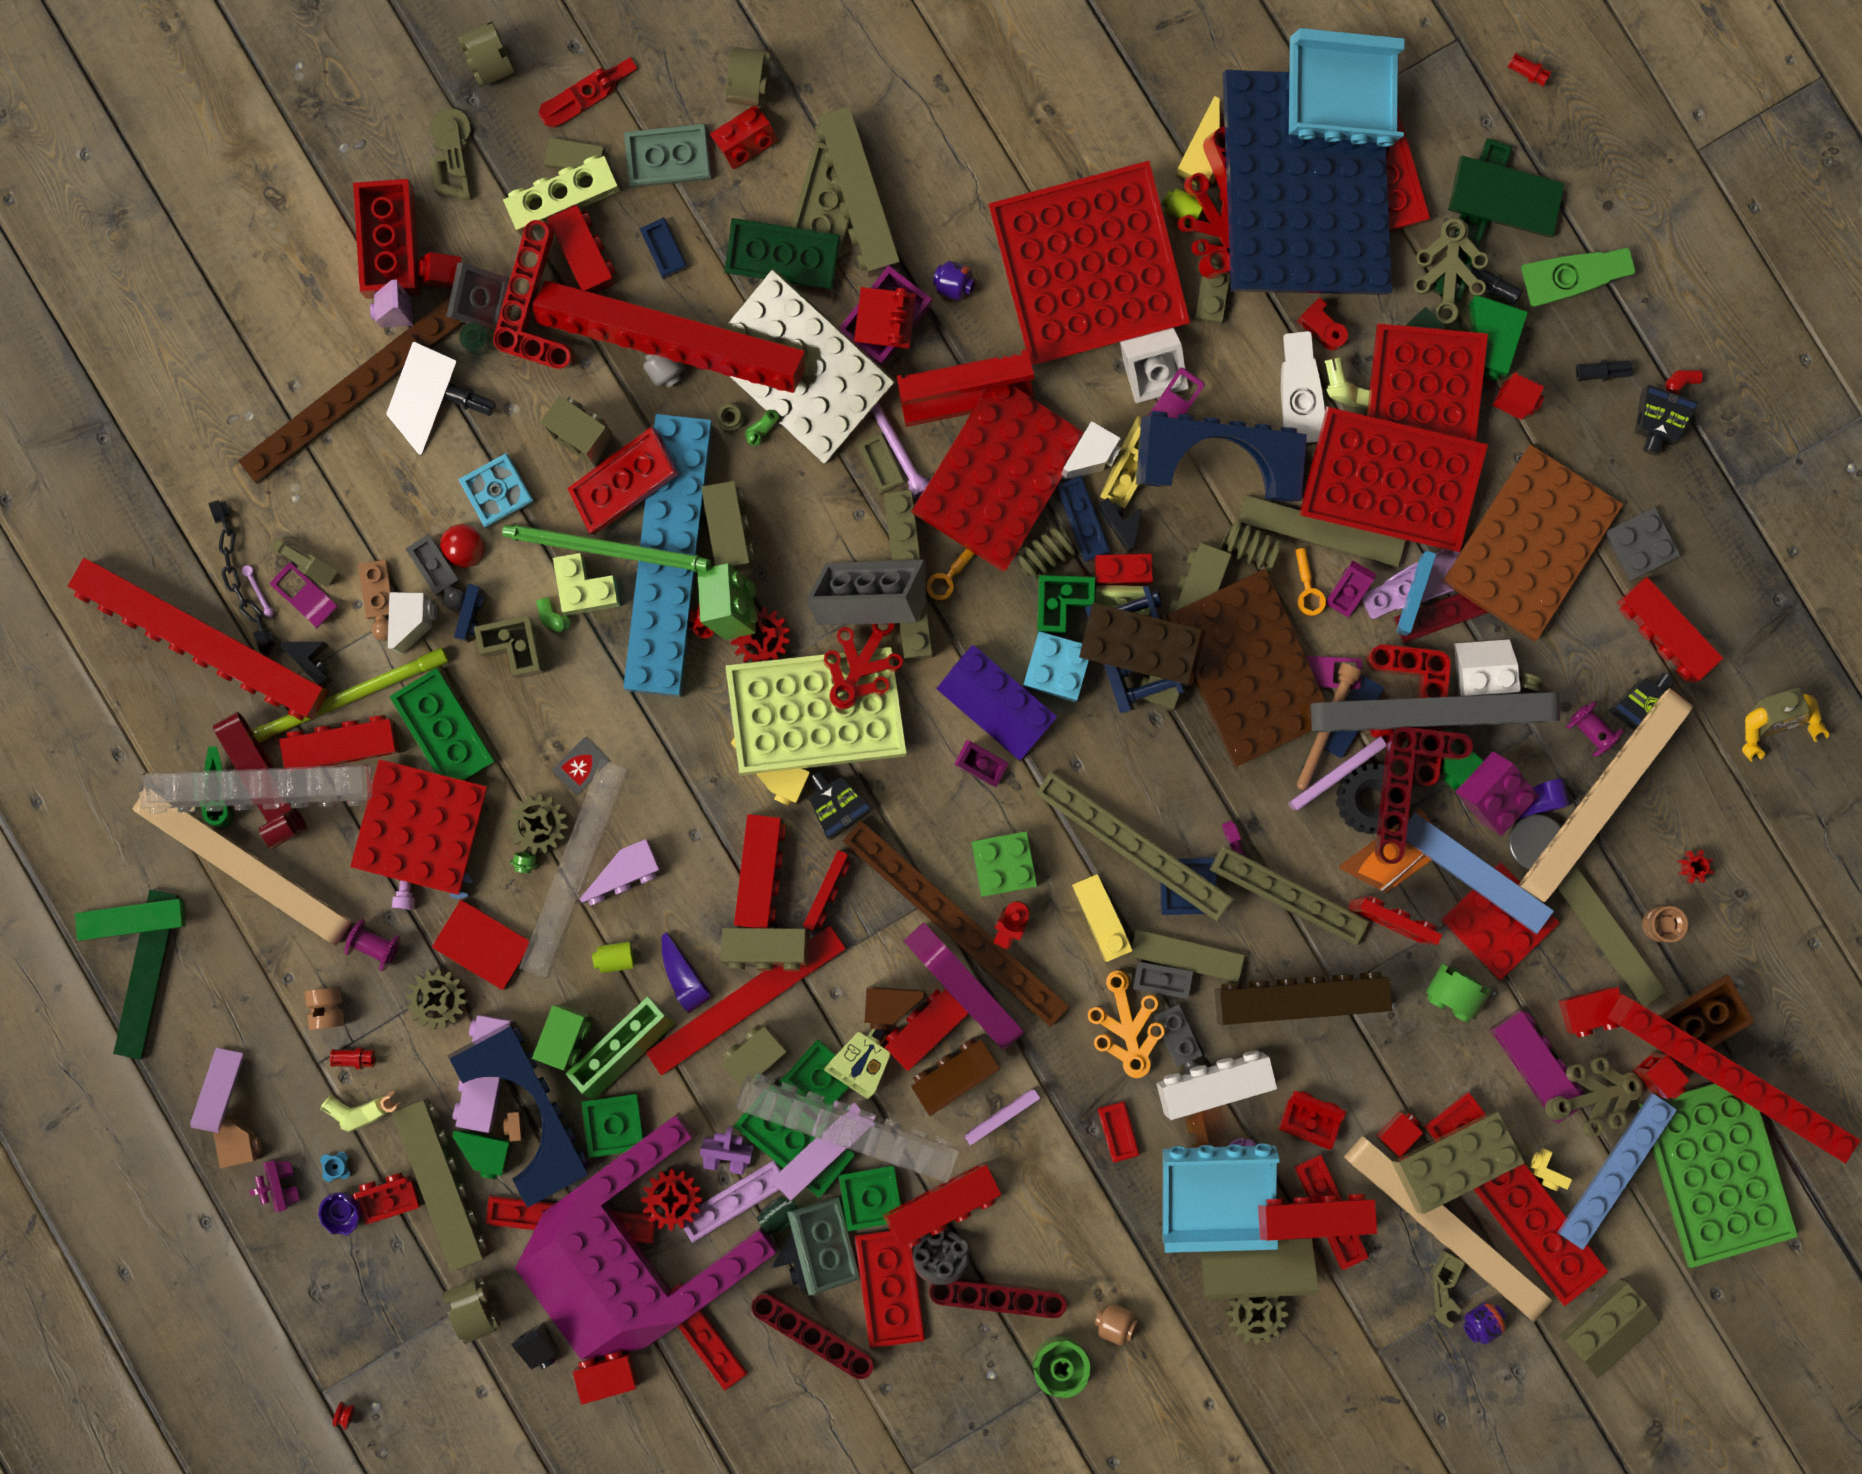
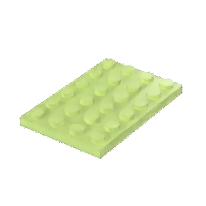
M891 647L877 648L869 662L887 658L892 654ZM862 650L856 651L858 657L861 654ZM845 652L839 653L841 657L839 666L844 680H846L850 673V668ZM824 655L726 665L739 776L906 756L895 672L885 670L860 677L856 686L872 683L877 677H885L890 683L889 690L884 695L873 693L858 697L856 703L851 708L838 709L831 703L829 698L830 690L834 683L829 668L824 665ZM829 656L827 661L834 664L837 662V658ZM893 659L889 661L891 666H894ZM878 682L876 687L879 690H883L886 688V685L883 682ZM841 692L838 694V697L841 700L848 699V694Z

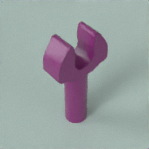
M1229 821L1221 824L1230 848L1245 856L1235 823Z

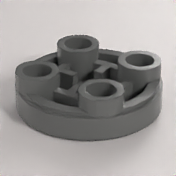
M1531 815L1516 821L1508 836V848L1512 860L1520 866L1530 869L1561 827L1553 819L1544 815Z
M944 1230L933 1236L931 1233H928L921 1238L922 1242L915 1245L913 1250L914 1268L918 1275L929 1283L936 1285L952 1283L958 1280L968 1268V1244L954 1232Z

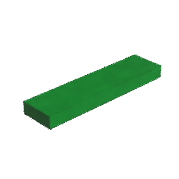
M184 899L75 913L77 941L186 927Z

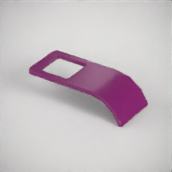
M1183 367L1179 368L1151 412H1167L1170 418H1177V415L1180 414L1185 415L1205 386V383ZM1180 375L1185 376L1198 385L1197 390L1189 401H1186L1171 390Z
M288 563L270 582V585L305 616L316 629L338 607L292 563ZM291 569L306 582L304 587L293 598H290L277 586L278 582Z
M1305 656L1319 687L1338 688L1339 684L1333 683L1335 662L1356 663V668L1362 670V660L1359 658ZM1361 677L1359 682L1356 681L1354 686H1350V689H1360Z

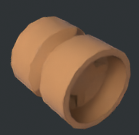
M1659 906L1651 908L1646 912L1643 917L1642 928L1645 935L1652 941L1672 943L1684 937L1688 929V921L1683 911L1677 907Z
M341 987L304 991L305 1005L311 1010L307 1014L308 1030L345 1026L344 1010L339 1008V1005L343 1002Z

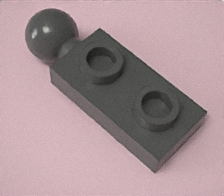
M428 534L407 547L406 551L433 593L438 596L444 592V604L448 609L453 611L462 609L465 594L463 591L453 587L460 580L431 535Z
M1180 1005L1152 1016L1155 1022L1162 1023L1166 1028V1034L1162 1039L1175 1068L1184 1064L1186 1067L1184 1074H1191L1190 1069L1202 1066L1194 1060L1203 1055ZM1157 1026V1028H1158V1030H1159V1032H1160V1034H1161V1028H1160L1159 1026Z

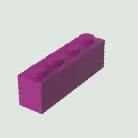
M1515 1010L1489 1028V1030L1544 1110L1545 1104L1550 1098L1561 1096L1571 1099L1584 1095L1581 1087L1576 1082L1571 1083L1567 1078V1067L1559 1058L1556 1060L1550 1051L1553 1048L1544 1035L1540 1037L1534 1029L1537 1025L1528 1012L1523 1013L1520 1010ZM1559 1104V1110L1562 1112V1105ZM1580 1108L1571 1110L1569 1116L1575 1113ZM1551 1119V1120H1552L1553 1122L1560 1123V1122H1562L1564 1119H1560V1120H1553V1119Z

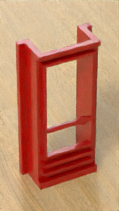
M1028 349L1021 350V355L1012 354L1011 357L1005 355L1001 359L995 357L906 375L905 378H901V375H898V390L905 426L910 427L969 415L985 389L1012 384L1035 400L1031 380L1034 379V372Z

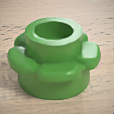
M515 852L513 860L510 861V864L514 865L515 871L520 873H531L532 869H535L538 865L536 863V855L528 852Z

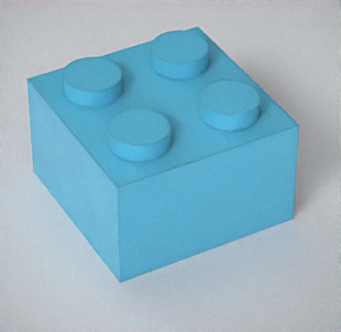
M1039 631L1023 688L1076 703L1089 661L1079 658L1082 644Z

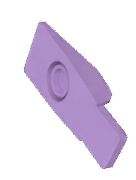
M1442 549L1435 553L1436 556L1420 603L1455 591L1441 581L1460 552ZM1418 562L1385 581L1383 585L1364 594L1361 600L1371 619L1380 617L1395 609L1400 610L1404 608Z

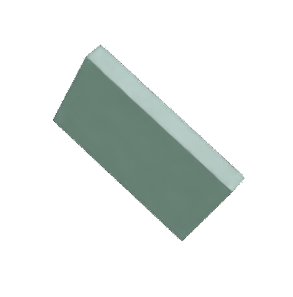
M706 124L624 132L630 188L712 180Z
M839 1197L787 1212L808 1295H815L860 1279Z

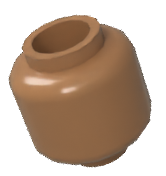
M1110 1304L1105 1311L1100 1309L1095 1320V1326L1099 1327L1098 1335L1100 1338L1119 1346L1124 1345L1127 1341L1132 1342L1139 1321L1135 1320L1133 1311L1116 1304Z

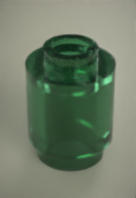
M470 323L465 325L460 331V342L471 355L480 356L489 350L491 339L481 325ZM478 336L475 341H471L473 337Z
M781 1195L760 1211L761 1214L756 1218L768 1235L774 1232L777 1234L790 1224L787 1212L799 1209L793 1199L790 1201Z

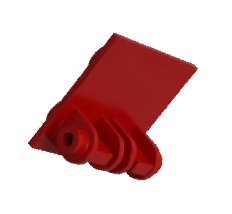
M861 287L854 342L909 349L916 294L907 293L908 290L904 288L890 291Z

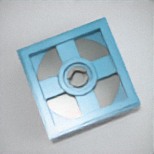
M507 453L458 479L485 528L534 502Z

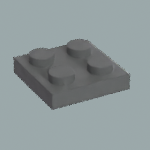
M457 263L446 317L495 332L510 278L469 264Z
M1655 507L1606 531L1604 534L1628 581L1680 556Z

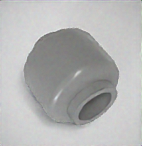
M656 355L645 356L646 361L643 364V368L654 385L661 386L666 384L669 388L681 380L679 374L684 370L682 362H674Z

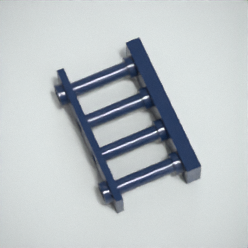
M1151 586L1143 587L1146 597L1115 607L1133 613L1149 607L1153 618L1163 620L1159 609L1160 606H1163L1158 590L1153 591ZM1092 605L1085 608L1088 618ZM1104 664L1120 714L1134 711L1133 704L1137 703L1138 699L1173 687L1177 688L1178 694L1187 693L1186 684L1166 679L1136 689L1128 688L1125 677H1128V673L1134 671Z

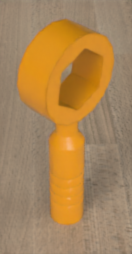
M966 548L951 565V569L947 574L936 573L928 579L926 590L931 599L944 601L952 595L954 587L952 578L955 574L960 573L975 555L973 552ZM935 579L946 581L949 589L945 595H935L932 591L931 585Z
M1306 548L1296 549L1295 552L1301 581L1304 583L1305 590L1297 599V607L1303 615L1313 617L1324 610L1326 599L1320 590L1312 588V576ZM1309 594L1319 598V608L1314 611L1304 607L1303 598Z

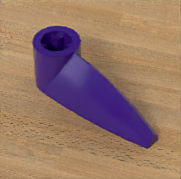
M1563 778L1551 780L1533 787L1539 797L1517 820L1570 806L1571 803Z
M666 932L661 936L664 967L677 1000L690 1013L710 999L712 994L669 933Z

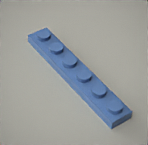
M1650 1093L1558 1230V1234L1583 1250L1677 1111L1674 1107L1655 1094Z

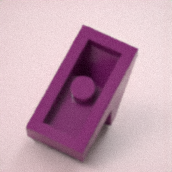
M1352 560L1327 598L1326 605L1349 618L1377 574Z
M966 740L954 765L985 783L997 787L1009 763L970 740Z

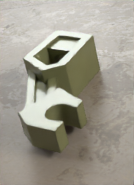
M274 538L269 548L299 564L297 568L299 571L327 588L338 572L309 553L304 557L276 538Z
M1443 1250L1430 1271L1435 1303L1433 1314L1438 1322L1452 1329L1455 1323L1447 1319V1313L1455 1311L1460 1314L1462 1310L1449 1297L1448 1288L1455 1286L1465 1262ZM1442 1267L1452 1271L1450 1276L1447 1277V1282L1442 1281L1438 1277Z

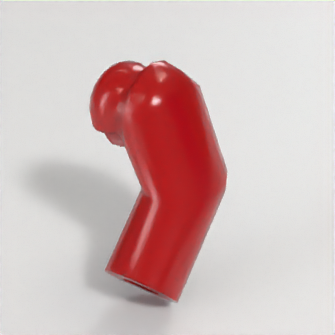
M1675 371L1665 383L1666 391L1680 395V390L1686 384H1701L1702 371Z

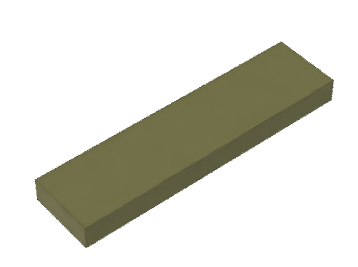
M1135 930L1131 947L1132 951L1129 957L1239 982L1245 956L1140 930Z

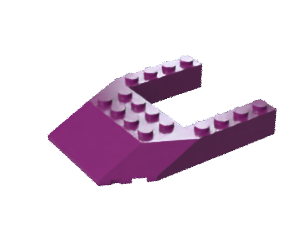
M680 1112L543 1212L515 1267L518 1274L581 1360L605 1356L608 1353L620 1350L623 1353L644 1349L772 1257L779 1249L764 1227L761 1226L671 1292L640 1247L633 1240L629 1232H627L606 1201L696 1135Z

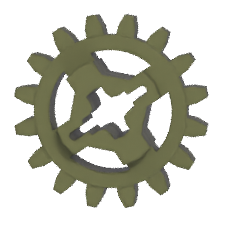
M538 794L537 800H534L532 795H527V803L518 800L517 803L520 808L518 810H510L515 815L514 819L507 820V823L513 825V829H510L508 834H516L517 836L513 843L517 845L522 842L521 850L525 852L529 847H532V854L536 855L539 848L545 854L549 853V845L557 849L559 846L556 840H565L566 838L561 834V831L569 829L568 825L562 824V820L566 819L568 815L559 813L563 806L561 804L553 806L554 798L549 797L545 802L542 794ZM533 806H541L535 813L529 814L525 812ZM551 812L556 820V828L551 825L549 819ZM528 818L532 820L542 818L541 823L544 827L548 828V831L538 828L534 831L535 826ZM520 821L524 823L526 828L524 836L520 830ZM539 836H550V838L544 842L535 843Z
M437 969L435 975H433L431 970H426V978L417 975L416 980L418 984H409L408 986L413 990V993L405 996V998L412 1000V1004L406 1007L407 1010L414 1009L415 1011L411 1018L413 1020L421 1018L420 1026L422 1027L430 1022V1027L433 1030L437 1028L438 1023L444 1029L448 1027V1020L452 1023L458 1022L455 1016L456 1013L464 1014L465 1011L460 1006L461 1004L468 1003L467 999L461 997V994L467 992V989H459L458 987L462 980L459 978L453 981V972L451 971L443 976L442 969ZM440 980L447 984L440 988L435 987L430 981ZM420 991L424 994L422 1004H419ZM444 993L439 999L441 1005H430L434 999L432 994ZM454 993L455 1001L452 1007L450 1005V997ZM431 1011H438L443 1017L434 1018L427 1014Z
M1279 1296L1262 1297L1260 1300H1250L1249 1298L1228 1299L1227 1302L1233 1308L1226 1310V1315L1233 1317V1319L1227 1323L1229 1327L1237 1326L1234 1334L1239 1336L1243 1333V1341L1248 1343L1250 1338H1253L1255 1345H1259L1260 1338H1264L1267 1343H1270L1269 1335L1273 1334L1279 1337L1280 1334L1276 1330L1278 1326L1286 1327V1324L1281 1321V1317L1288 1316L1286 1311L1281 1310L1286 1305V1302L1284 1300L1277 1301ZM1240 1305L1244 1307V1316L1241 1318V1321H1239L1238 1317ZM1274 1305L1275 1317L1272 1322L1270 1320V1310ZM1253 1308L1261 1309L1262 1317L1259 1319L1253 1317L1251 1310ZM1253 1327H1263L1265 1329L1259 1332L1249 1331Z

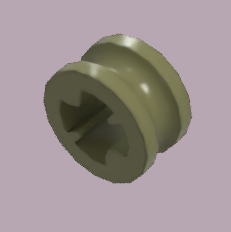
M1519 673L1521 690L1540 693L1538 686L1543 684L1544 680L1542 678L1527 673Z

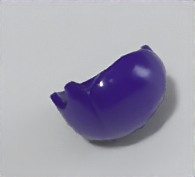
M335 1192L326 1196L320 1203L318 1211L321 1225L332 1235L344 1234L347 1236L358 1227L362 1215L358 1200L345 1192Z

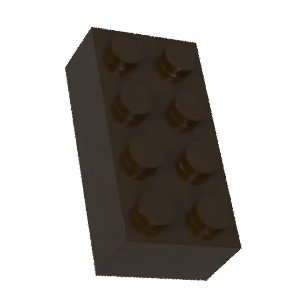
M1092 603L1079 658L1186 685H1193L1206 631Z

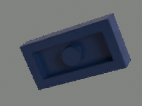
M468 584L454 638L469 643L470 637H475L474 627L478 626V621H475L477 611H482L486 597L482 594L483 589L479 586Z

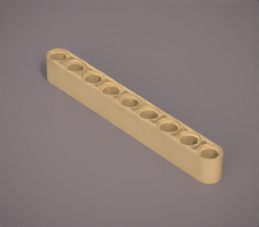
M1670 688L1663 693L1523 877L1519 887L1542 903L1551 896L1690 713L1693 707L1692 704Z
M148 785L132 809L137 814L326 941L337 946L353 923L348 917L157 789Z
M1361 1136L1344 1156L1350 1164L1530 1320L1535 1322L1551 1304L1552 1300L1443 1205L1425 1214L1417 1213L1391 1160L1366 1138Z

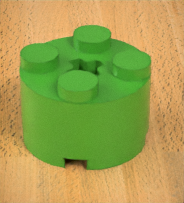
M1442 962L1426 990V993L1429 994L1427 997L1429 1002L1441 1009H1444L1445 1006L1452 1008L1454 1016L1466 1023H1469L1471 1019L1476 1020L1492 990L1487 986L1481 990L1483 986L1478 984L1479 981L1452 966L1447 971L1448 966Z
M1056 1336L1047 1339L1037 1348L1033 1356V1372L1037 1384L1046 1394L1054 1397L1070 1398L1085 1388L1090 1376V1362L1086 1351L1077 1341L1067 1336ZM1061 1362L1064 1364L1067 1362L1065 1365L1067 1370L1065 1372L1061 1370L1055 1371L1057 1369L1056 1363Z

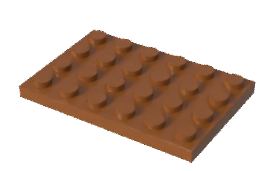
M1530 444L1441 582L1535 642L1540 637L1623 504Z

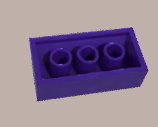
M974 645L967 650L936 688L1019 761L1057 719L1055 714Z

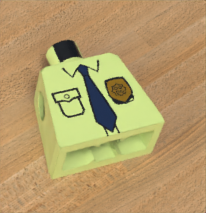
M872 1029L866 1037L862 1033L857 1032L828 1063L824 1070L869 1099L876 1091L890 1057V1052L881 1047L888 1036L887 1033L882 1029Z

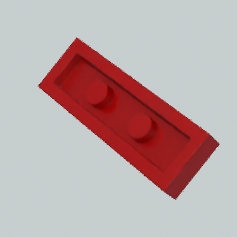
M837 850L803 927L814 931L816 926L822 927L828 914L823 911L827 901L833 903L839 887L835 886L839 875L845 877L851 862L847 861L848 854Z

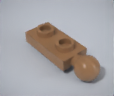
M380 560L358 564L366 618L368 620L376 619L372 626V634L377 640L386 641L388 640L389 620H387V617L389 616V595L392 592L388 562Z

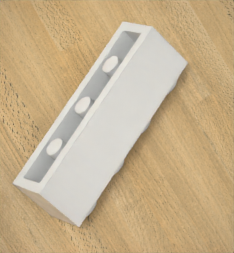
M1253 1050L1244 1053L1243 1058L1233 1060V1058L1221 1059L1216 1062L1217 1065L1212 1067H1194L1190 1069L1191 1074L1180 1076L1179 1073L1164 1076L1163 1081L1156 1082L1164 1115L1173 1120L1276 1090L1277 1086L1269 1056L1259 1052V1050Z

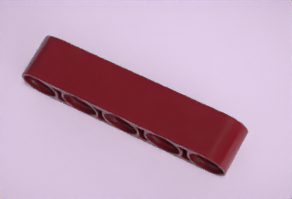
M959 1278L952 1283L945 1284L950 1289L949 1294L940 1298L933 1292L936 1284L930 1283L929 1285L931 1300L935 1304L1051 1319L1061 1317L1066 1311V1301L1063 1294L1054 1289ZM967 1287L976 1289L978 1293L977 1297L972 1301H967L961 1296L962 1291ZM995 1290L1002 1291L1005 1294V1300L1000 1304H994L989 1299L990 1294ZM1020 1295H1031L1033 1303L1029 1307H1021L1017 1303ZM1051 1297L1061 1300L1059 1309L1055 1311H1050L1045 1306L1046 1301Z
M762 1291L755 1296L751 1308L756 1318L856 1379H865L871 1375L874 1359L868 1351L772 1292ZM766 1298L770 1300L772 1310L769 1312L760 1311L757 1307V1302L760 1299ZM786 1313L793 1314L796 1317L797 1323L792 1327H786L782 1324L781 1317ZM810 1328H815L820 1332L821 1338L816 1342H811L806 1338L805 1332ZM834 1343H840L844 1346L845 1352L841 1356H833L829 1351V1347ZM857 1358H864L868 1361L869 1367L864 1371H858L854 1368L853 1362Z

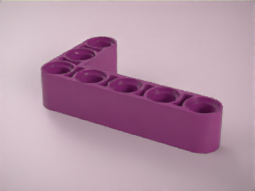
M924 922L903 940L1003 1051L1025 1033Z

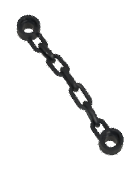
M215 500L209 502L215 524L222 522L225 528L221 531L218 546L219 551L225 555L226 567L221 572L225 586L230 592H236L241 601L239 610L251 622L258 624L259 630L253 632L260 653L271 650L270 647L274 646L275 642L271 631H264L261 622L264 616L263 612L251 600L244 599L239 590L241 582L237 570L231 566L229 554L234 550L236 533L228 527L226 517L231 516L226 501L220 502ZM225 533L227 536H231L229 550L228 547H224L223 550ZM226 571L228 574L233 572L237 585L235 583L232 584L233 588L229 585ZM247 604H249L252 608H254L259 613L255 614L256 619H254L243 608V606L247 608Z

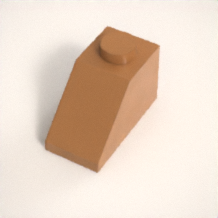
M226 1113L220 1132H213L220 1168L260 1159L259 1154L262 1153L260 1138L255 1136V1131Z

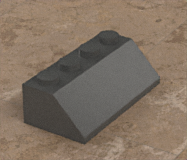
M925 561L825 563L807 598V603L818 625L917 623L926 604Z

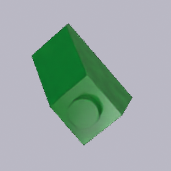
M1449 728L1444 729V732H1452ZM1459 740L1452 742L1453 752L1461 755L1464 750L1462 742ZM1473 751L1468 757L1461 760L1441 759L1440 773L1445 777L1443 779L1444 783L1453 791H1456L1482 764L1483 760Z
M461 1129L453 1132L452 1137L473 1170L481 1172V1177L497 1179L498 1175L502 1176L506 1173L513 1141Z

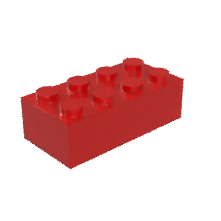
M409 179L354 182L358 274L361 294L366 299L374 298V294L389 281L398 280L410 296L421 295L419 276L416 272L419 258L414 186Z

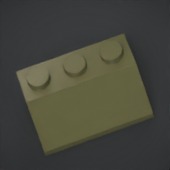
M1619 1279L1558 1336L1598 1379L1656 1326L1659 1321L1636 1291L1627 1282Z

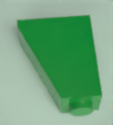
M1475 295L1468 305L1471 332L1488 334L1483 377L1498 381L1508 375L1528 312Z

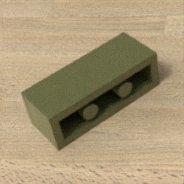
M722 928L721 962L728 966L729 970L744 971L745 966H756V970L772 971L773 967H784L785 971H800V967H808L810 934L806 929Z

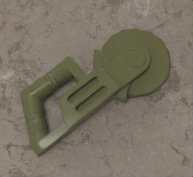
M446 108L439 111L433 117L430 124V132L435 141L433 145L445 152V155L429 158L435 193L461 200H470L471 195L463 149L468 146L466 141L471 133V124L468 117L462 111L455 108ZM447 163L450 177L462 180L463 189L444 184L441 164Z

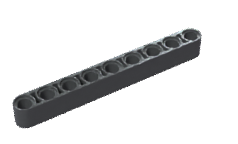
M1555 692L1310 704L1312 732L1560 721L1559 693Z

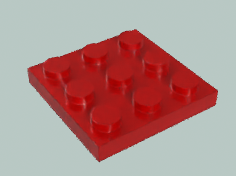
M1502 862L1494 867L1495 870L1519 886L1520 881ZM1473 889L1440 919L1498 981L1503 979L1560 923L1551 914L1540 931L1535 934Z
M1372 896L1352 899L1347 908L1351 912L1423 945H1438L1442 934L1436 932L1437 926L1424 920H1410L1411 914L1398 908H1384L1385 902Z

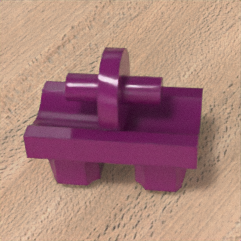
M273 1160L263 1163L268 1185L265 1186L263 1175L254 1177L257 1188L249 1190L250 1196L259 1194L262 1205L269 1203L267 1192L270 1191L275 1212L287 1210V1206L300 1201L296 1186L281 1190L279 1179L293 1176L290 1161L275 1163Z

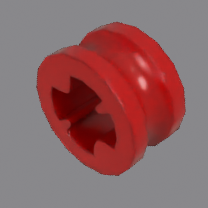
M341 1401L334 1415L333 1426L342 1425L343 1429L347 1430L354 1414L355 1405L345 1406V1402Z

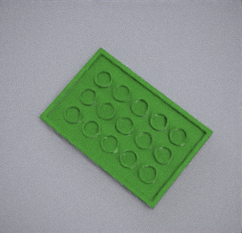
M1714 1083L1686 1090L1675 1099L1672 1097L1670 1099L1661 1098L1677 1111L1652 1146V1150L1687 1267H1697L1798 1237L1760 1111Z

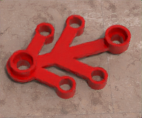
M1202 173L1188 176L1184 184L1185 190L1190 196L1196 197L1210 223L1196 220L1192 215H1186L1178 220L1179 230L1183 233L1195 231L1218 237L1223 246L1229 244L1228 207L1221 191L1219 198L1222 202V209L1219 215L1206 193L1209 188L1208 178ZM1192 181L1197 184L1196 190L1192 188ZM1185 219L1190 222L1189 229L1184 225ZM1199 239L1192 243L1191 250L1194 255L1203 256L1221 246L1209 244L1206 239ZM1199 243L1204 246L1203 252H1200L1198 249Z
M886 623L888 626L886 630H880L878 624H872L873 633L859 657L853 642V631L848 627L839 629L837 641L843 646L850 668V673L846 680H844L839 666L840 654L837 651L830 650L824 655V665L829 668L834 683L830 690L829 698L836 708L849 709L856 703L858 697L873 693L884 695L888 692L890 683L885 677H877L872 683L858 686L856 684L860 677L885 670L897 672L901 669L903 659L896 653L890 654L887 658L869 662L882 638L893 632L895 623ZM842 633H848L851 638L849 640H843L840 637V635ZM829 656H835L837 658V662L831 664L827 661V658ZM891 659H897L899 661V665L895 667L891 666L889 664V661ZM878 682L885 683L886 688L883 690H879L876 687V684ZM845 692L848 694V699L841 700L838 694Z

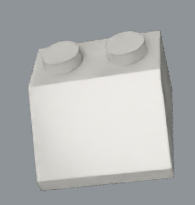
M1174 328L1120 342L1123 362L1135 403L1161 397L1179 368L1183 367L1185 369L1182 345ZM1180 375L1172 386L1171 390L1174 393L1189 389L1185 376Z
M1091 421L1063 468L1062 479L1066 481L1081 475L1085 476L1101 472L1106 465L1111 467L1121 450V447L1117 446L1120 438Z
M390 592L388 649L397 654H404L432 628V620L437 618V605L433 604V599L424 593Z
M1510 639L1454 644L1458 697L1505 695L1520 692L1518 663Z

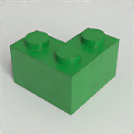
M1039 575L1036 634L1040 631L1050 635H1064L1066 632V608H1086L1094 603L1095 577Z

